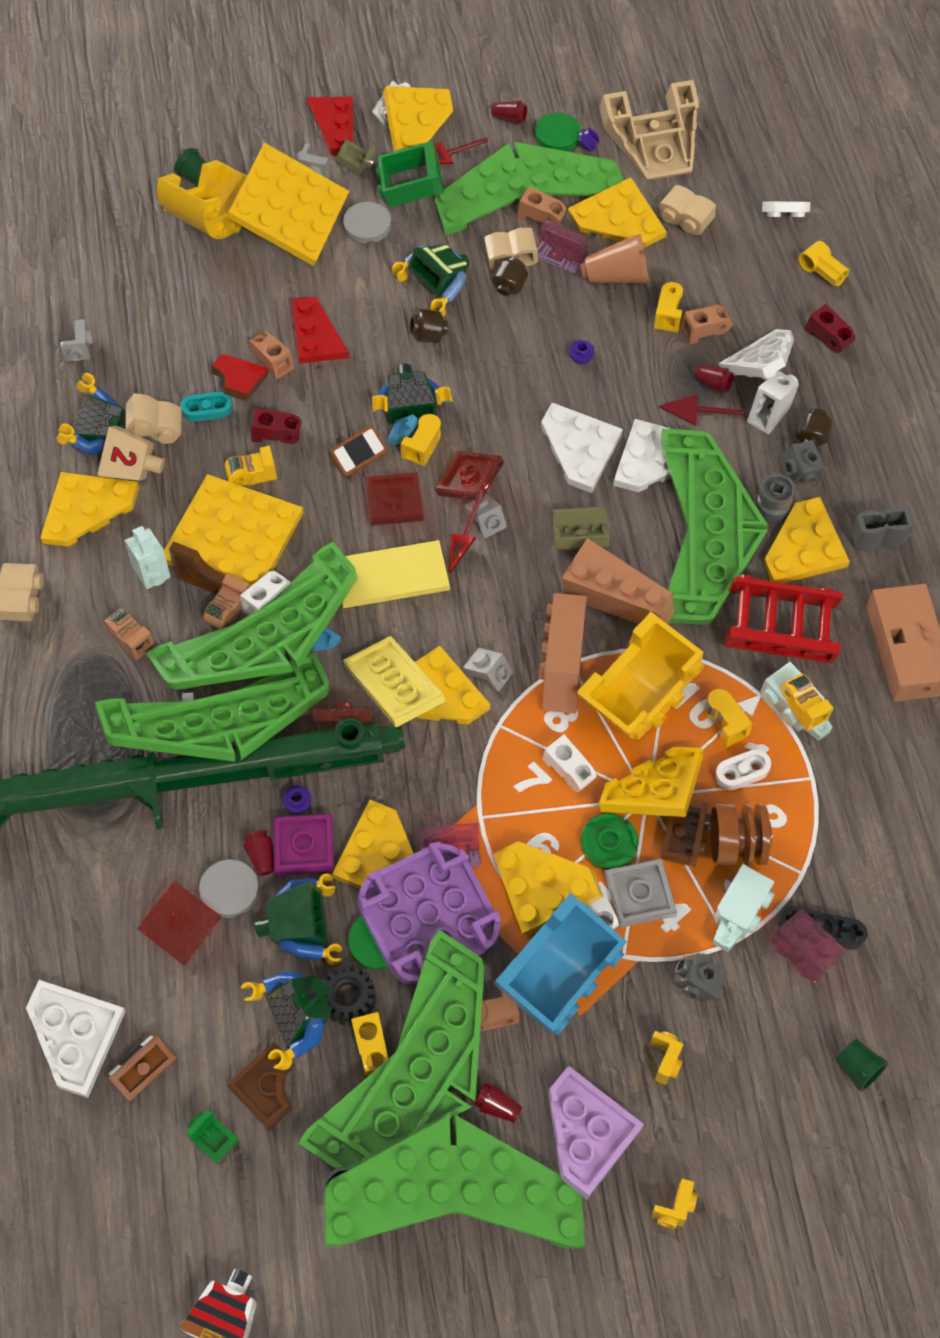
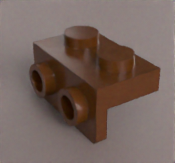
M702 802L700 808L689 806L686 817L668 816L660 859L695 867L697 858L704 857L707 841L701 838L703 830H709L711 814L706 813L708 803Z

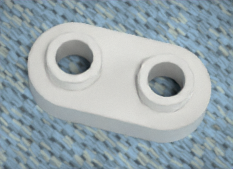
M763 201L762 212H767L766 217H781V212H790V217H805V212H810V202Z
M750 750L724 760L717 767L715 774L716 782L723 789L735 790L759 781L769 773L771 768L770 757L761 750ZM751 765H757L760 769L754 770L751 768ZM725 775H732L734 779L728 780Z

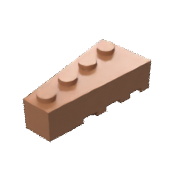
M588 538L562 577L565 594L587 596L586 605L636 624H640L650 612L668 624L675 613L673 593Z
M554 593L553 604H547L546 620H551V622L545 623L544 639L548 640V643H542L541 659H546V663L540 662L539 679L544 680L542 706L544 711L576 713L587 596Z

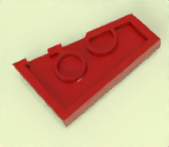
M353 96L307 97V105L313 113L316 124L320 128L321 136L330 155H338L346 139L354 143Z
M317 297L291 299L299 364L349 358V351Z

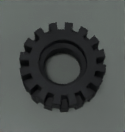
M346 965V969L341 970V966L335 968V973L330 971L327 974V979H323V981L328 986L325 998L331 1009L330 1020L333 1022L338 1020L339 1024L344 1026L345 1022H350L351 1026V1019L372 1013V1006L375 1007L376 994L373 980H370V976L366 971L363 973L360 967L356 966L354 970L351 965ZM345 985L355 986L360 992L358 1001L350 1006L342 1005L336 999L337 991Z

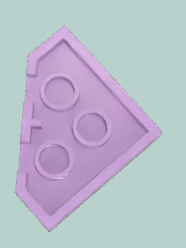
M568 1066L550 1087L548 1095L561 1180L587 1200L636 1138L644 1124Z

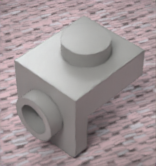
M305 143L303 150L298 152L296 161L328 179L330 176L328 158L312 155L311 145Z
M85 319L74 320L75 340L61 342L65 361L91 359L90 344H94L92 329H87Z
M487 494L484 495L474 521L478 523L481 535L487 538L505 529L507 525L501 505ZM477 497L472 502L464 505L468 516L471 514Z
M478 648L463 667L467 675L488 680L495 691H500L513 674L512 668L502 653Z

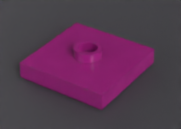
M332 814L274 817L275 875L334 871Z

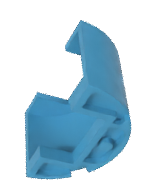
M570 893L493 985L549 1034L554 1032L558 1036L570 1022L571 1017L580 1008L576 1004L578 999L582 995L587 999L598 986L594 981L607 965L613 968L624 956L621 949L627 941Z

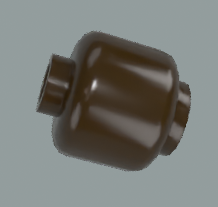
M510 257L499 262L492 278V282L497 287L496 291L499 294L508 297L510 294L516 295L521 292L528 277L526 266L522 261Z
M420 309L415 315L411 316L410 334L414 335L417 342L438 343L442 336L447 334L448 322L444 320L442 313L438 310Z
M808 409L807 412L799 416L795 432L796 438L800 442L813 440L816 448L824 445L829 440L832 420L827 416V412L821 409Z

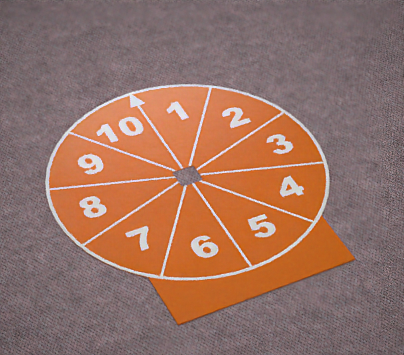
M626 649L600 652L582 657L578 690L595 672L602 676ZM702 659L701 662L704 664V667L695 678H692L684 690L685 698L676 708L671 707L666 713L667 717L660 727L655 728L653 726L640 739H632L578 695L576 713L542 710L544 680L539 679L511 704L491 734L479 770L477 805L433 843L441 841V844L452 845L459 850L463 849L466 854V845H470L471 850L478 849L480 865L471 866L494 911L498 910L501 919L499 936L519 954L539 930L529 935L522 934L493 854L519 841L594 870L597 880L613 908L604 876L605 870L590 864L581 852L580 845L582 831L591 818L600 814L613 813L601 812L599 802L605 784L615 778L619 781L631 775V769L648 760L652 762L659 760L665 756L664 752L672 747L702 748L703 759L689 806L700 808L702 802L708 803L706 813L711 814L713 804H734L738 817H741L744 804H751L753 811L755 804H765L768 810L772 829V843L767 865H757L754 857L752 865H746L775 881L771 892L775 894L767 910L761 907L757 916L761 917V920L754 931L756 932L783 908L801 883L811 861L819 824V802L810 761L792 727L783 721L781 713L774 706H770L765 702L762 693L730 671ZM716 689H723L729 692L753 724L748 737L727 748L719 740L722 730L717 722L710 719L705 712L708 695ZM563 734L591 764L597 775L580 792H576L569 787L564 778L552 766L549 768L542 760L545 749ZM750 750H761L770 757L771 768L769 773L759 781L735 790L723 789L716 782L715 774L717 767L724 760ZM751 765V768L754 770L760 769L757 765ZM725 775L728 780L734 779L732 775ZM613 813L619 815L624 820L630 821L638 833V849L635 858L629 865L660 859L668 816ZM710 825L708 831L703 830L701 838L707 841L704 857L697 858L695 867L662 860L676 906L677 916L613 929L627 941L621 949L624 956L613 968L607 965L594 980L598 986L587 999L583 995L578 999L576 1004L580 1008L576 1013L580 1017L638 962L680 961L684 956L697 953L708 955L723 950L713 944L719 927L715 923L714 916L717 912V907L739 869L745 863L742 853L739 852L736 865H714L711 854ZM748 931L744 939L750 936L752 933Z

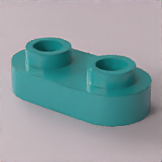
M223 392L189 395L181 401L180 408L182 416L186 420L197 422L225 418L231 414L233 405L229 395L223 394Z

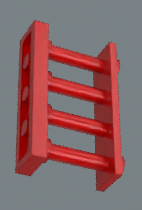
M749 575L734 577L729 586V592L739 594L737 626H731L725 636L724 647L833 664L840 655L841 643H835L829 639L831 608L836 609L843 599L844 593L835 592L831 588L815 589L758 580ZM750 595L766 598L763 631L752 630L748 627ZM777 600L793 602L790 635L778 634L775 631ZM804 604L820 606L818 639L805 638L802 635Z

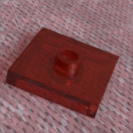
M458 451L436 486L435 491L438 496L475 501L479 490L483 489L484 497L504 464V460L501 456Z
M418 472L366 477L371 526L424 521Z
M337 701L335 705H317L313 709V720L341 721L346 718H354L360 722H370L374 716V705H352L351 701Z
M174 880L137 929L177 961L185 965L222 916Z

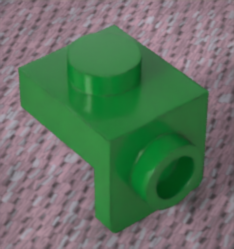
M209 1109L203 1114H196L187 1126L186 1135L189 1140L216 1165L220 1163L239 1141L238 1137L217 1120Z

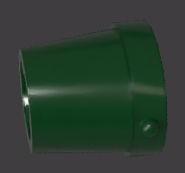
M189 148L178 157L174 165V172L177 176L185 178L198 187L202 164L207 162L201 157L198 148Z
M858 1039L849 1043L836 1058V1062L853 1081V1085L861 1092L871 1086L888 1066V1062L881 1055L878 1056Z

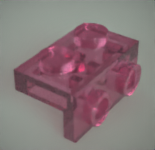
M802 908L777 930L772 939L777 952L783 957L789 958L797 966L799 973L814 983H817L823 974L846 952V949Z

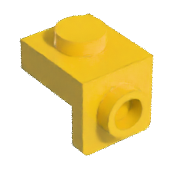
M655 1031L650 1045L666 1052L655 1081L666 1085L669 1077L676 1079L683 1061L679 1060L678 1057L683 1043L679 1042V1039L669 1032L662 1031L659 1033Z
M681 1179L673 1210L655 1205L651 1218L657 1219V1224L666 1228L676 1229L677 1225L682 1227L686 1221L687 1213H693L698 1193L692 1192L694 1182Z

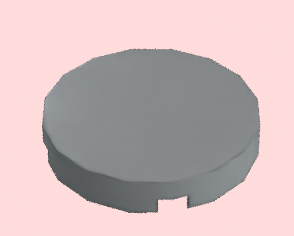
M375 202L357 203L344 214V230L350 239L358 243L367 244V241L379 242L391 230V216L385 207Z
M228 859L218 861L206 870L201 877L199 891L201 900L209 912L217 917L229 919L241 913L244 914L253 907L258 898L259 885L257 876L250 866L242 861Z

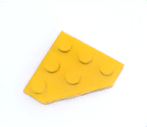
M386 86L383 89L393 151L427 143L453 112L449 89Z
M631 177L568 208V214L579 232L602 234L603 238L622 241L635 234H641L644 248L666 238V230Z
M61 472L40 537L42 543L69 547L78 542L77 538L89 531L93 533L109 524L110 519L120 513L126 514L134 508L139 491L138 482Z
M820 497L797 502L793 506L763 563L771 582L788 583L848 567L850 561Z
M438 646L415 662L444 694L446 701L417 716L418 719L435 721L447 719L455 720L459 724L468 725L490 710V703L441 646Z
M672 747L665 751V756L655 762L648 760L631 769V775L619 781L615 778L607 782L599 802L601 812L686 817L703 759L702 748Z
M369 800L332 873L334 879L360 889L367 876L373 871H379L414 854L396 810Z
M519 841L493 854L521 932L524 935H529L541 929L570 893L585 906L604 897L595 872L589 867Z

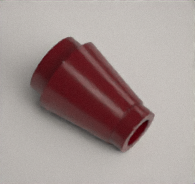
M521 100L493 103V117L517 125L520 122L524 123L526 121L527 104L522 103Z
M699 364L695 370L694 379L699 380L719 393L722 391L728 392L734 380V373L730 372L729 368Z
M264 830L246 835L243 838L245 842L243 848L257 875L261 877L273 873L274 862L271 837L267 836Z
M486 1082L473 1104L480 1108L479 1112L510 1121L513 1124L522 1110V1106L517 1104L515 1100L496 1084L490 1085Z

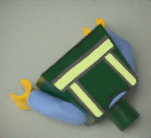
M445 244L435 246L421 245L418 248H414V251L405 258L406 261L404 263H394L392 272L394 276H397L399 282H403L408 278L407 269H409L437 297L442 296L441 299H434L431 302V310L441 308L439 311L444 317L447 302H452L466 281L465 273L469 267V258L465 254L458 255Z

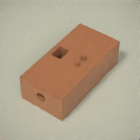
M918 584L873 590L866 608L893 702L940 696V627L927 585Z

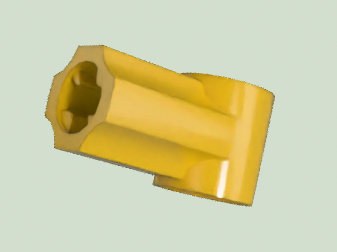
M822 241L815 242L798 257L800 266L806 272L811 273L815 271L836 287L843 283L850 271L831 256L829 247Z

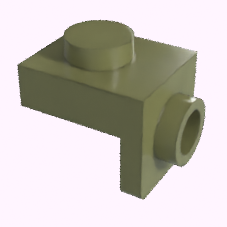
M346 139L335 161L360 175L365 167L370 169L375 156L372 154L376 146L371 144L366 151Z

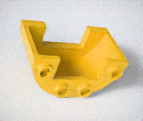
M218 160L202 164L198 187L189 190L179 187L181 177L174 173L158 178V202L164 207L163 211L214 239H223L233 233H238L242 228L241 225L226 218L247 175Z
M652 612L633 630V643L602 676L595 672L577 691V695L632 739H640L653 726L655 728L660 727L667 717L666 713L671 707L676 708L685 698L684 690L692 678H695L704 667V664L701 662L704 652Z

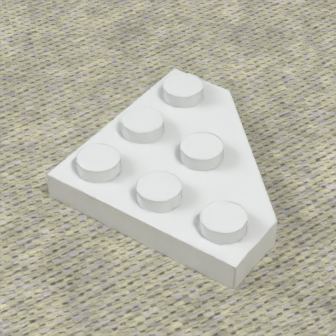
M776 329L719 363V366L729 368V371L733 372L734 376L746 375L747 377H762V379L772 378L777 374L778 370L786 366L794 342L792 331Z
M551 403L541 422L543 433L548 437L551 450L564 471L567 483L592 493L622 436L623 429Z
M635 419L613 486L640 492L647 489L648 485L657 481L664 482L671 479L661 447L662 428H672Z
M39 980L26 1009L53 1073L56 1085L59 1089L88 1098L126 1011L123 1007Z

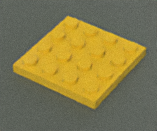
M264 142L226 218L314 266L349 191Z
M207 474L164 549L167 565L173 566L169 548L174 541L197 550L201 558L213 569L247 583L250 588L263 576L274 570L304 513L303 507Z

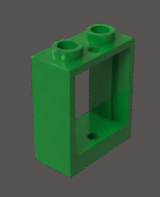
M433 141L378 156L379 166L376 167V174L378 180L381 181V184L378 185L381 199H386L389 208L444 193L439 157ZM427 165L428 177L392 186L391 175Z

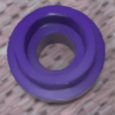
M592 128L582 129L579 132L581 146L585 150L594 151L600 143L599 136Z
M579 340L571 344L569 354L575 363L586 364L593 358L595 350L590 342Z
M293 786L285 791L282 801L288 812L301 814L309 809L312 798L310 792L305 787ZM294 796L302 797L298 802L292 801Z

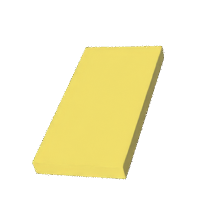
M439 540L346 556L355 567L357 581L342 602L343 608L450 590Z
M392 636L343 660L348 672L395 727L446 702L444 694Z

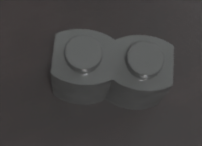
M895 507L884 512L869 510L858 514L851 530L855 549L872 550L881 545L885 547H898L905 544L914 526L910 510L908 508Z

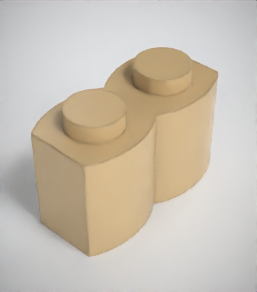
M675 185L661 201L659 216L667 223L679 225L687 233L700 235L714 219L716 205L711 200L695 195L683 186Z
M521 227L509 233L494 232L484 237L490 271L495 272L499 262L510 257L522 261L526 267L538 262V251L532 228Z
M133 394L126 403L125 429L140 437L150 436L163 444L174 443L181 435V408L170 402L157 401L148 395Z
M3 563L0 573V620L32 621L34 613H38L39 598L36 596L38 589L43 588L44 578L36 564Z

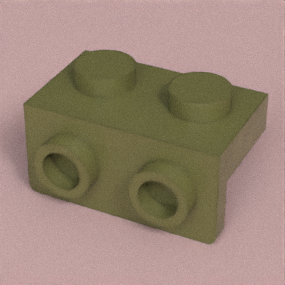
M606 508L553 510V537L556 549L573 550L581 548L587 538L601 547L610 546V536L606 525Z

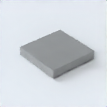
M662 859L604 871L619 928L677 916L676 906Z

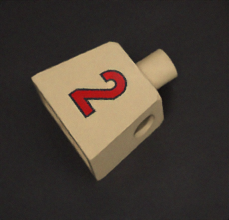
M110 426L97 475L129 480H143L146 478L148 471L161 474L165 459L152 455L154 443L119 426Z

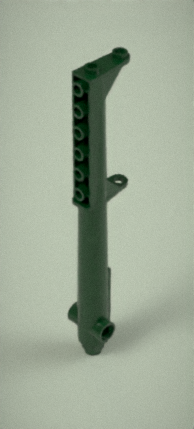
M346 718L341 720L336 728L269 739L242 760L234 745L232 747L235 752L236 762L188 755L157 759L154 752H148V756L145 757L133 755L126 760H102L98 764L88 766L76 764L72 765L69 769L63 770L45 769L38 774H15L12 778L0 779V828L15 814L135 798L153 811L156 828L161 829L164 828L162 792L270 777V780L382 763L384 762L383 754L400 752V749H406L402 726L395 727L394 725L379 727L378 721L361 723L357 719Z

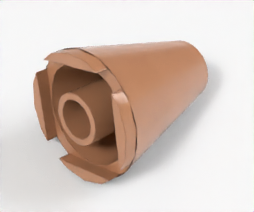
M635 234L586 257L585 263L581 264L583 278H588L589 282L645 284L649 282L641 234Z

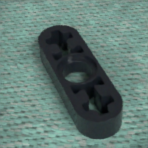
M795 906L786 908L779 919L780 930L789 937L849 950L860 948L868 936L866 926L859 920ZM791 916L796 917V922H798L796 928L791 927V923L788 921ZM808 919H811L808 931H805L806 922ZM819 921L828 923L831 927V933L828 935L819 934L815 929V923ZM838 925H840L841 928L839 932L841 933L838 937H835V934L838 930ZM850 929L855 930L856 940L850 939V934H848Z

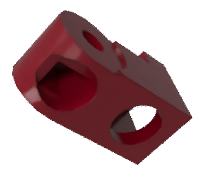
M826 303L810 315L804 329L811 336L816 334L823 342H826L828 348L834 353H840L855 341V334L852 328Z
M255 408L251 426V442L262 443V439L294 444L299 440L302 421L294 414Z

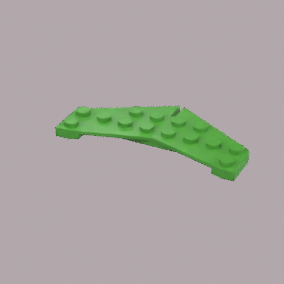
M514 142V151L517 158L513 154L510 143L506 144L445 188L444 193L437 194L435 197V209L444 235L467 228V223L511 203L520 201L528 186L547 195L594 196L624 181L617 163L612 160Z
M662 428L661 447L688 526L668 591L673 593L675 611L669 623L707 625L715 619L729 596V586L734 577L741 576L768 531L766 530L768 524L709 433L705 431Z
M332 541L322 547L312 557L313 562L268 605L234 625L176 645L172 642L159 645L148 651L146 655L167 686L174 690L293 672L291 664L284 657L283 653L286 652L298 668L300 667L356 583L357 573L354 565Z
M314 652L306 656L299 668L291 660L290 664L293 672L269 675L232 692L185 702L126 703L125 699L121 698L95 702L106 741L110 745L236 762L231 742H234L240 759H244L325 698L329 693V681Z
M438 930L430 942L396 1053L311 1125L298 1144L335 1169L341 1167L354 1168L449 1115L451 1119L471 1108L470 1105L447 1089L451 1086L475 1102L485 969L483 960L477 954L441 930Z
M449 1115L332 1179L324 1191V1247H342L356 1243L361 1239L447 1214L466 1215L548 1240L550 1244L563 1248L581 1249L585 1246L582 1196L561 1180L560 1174L457 1115L453 1118L454 1145H451Z

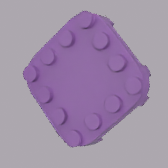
M441 841L431 843L428 848L386 868L373 871L367 876L358 893L360 914L391 973L406 986L417 985L430 942L438 930H441L479 957L492 948L499 936L501 923L498 910L494 911L468 862L470 857L463 849L459 850L452 845L441 844Z

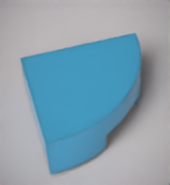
M414 415L395 420L388 441L393 446L402 442L404 437H408L415 429L419 419Z
M326 627L311 650L323 651L333 648L341 642V636Z

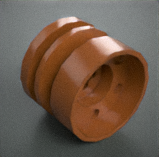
M713 804L710 821V843L714 865H736L739 852L742 853L745 865H752L754 857L757 865H767L772 843V829L765 804H755L754 811L751 804H744L741 817H738L734 804Z

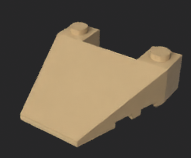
M694 80L671 83L666 94L668 111L633 117L626 91L603 95L599 110L604 130L646 181L692 173L695 148L694 139L697 127L696 118L699 105Z

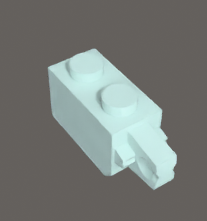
M143 526L132 530L133 537L124 540L133 569L145 588L149 589L153 586L161 585L171 576L162 546L149 528L144 529Z
M789 662L765 680L760 692L765 702L770 706H774L781 713L783 721L799 732L804 727L789 708L780 689V685L783 682L801 674ZM814 687V689L817 691L820 697L823 700H825V698L820 694V692ZM826 721L806 732L819 741L828 735L833 727L829 721Z
M742 864L717 907V912L714 916L715 923L719 926L713 940L715 946L729 952L739 938L744 939L748 931L752 934L754 933L761 920V917L757 916L761 907L767 910L775 896L771 892L775 881Z

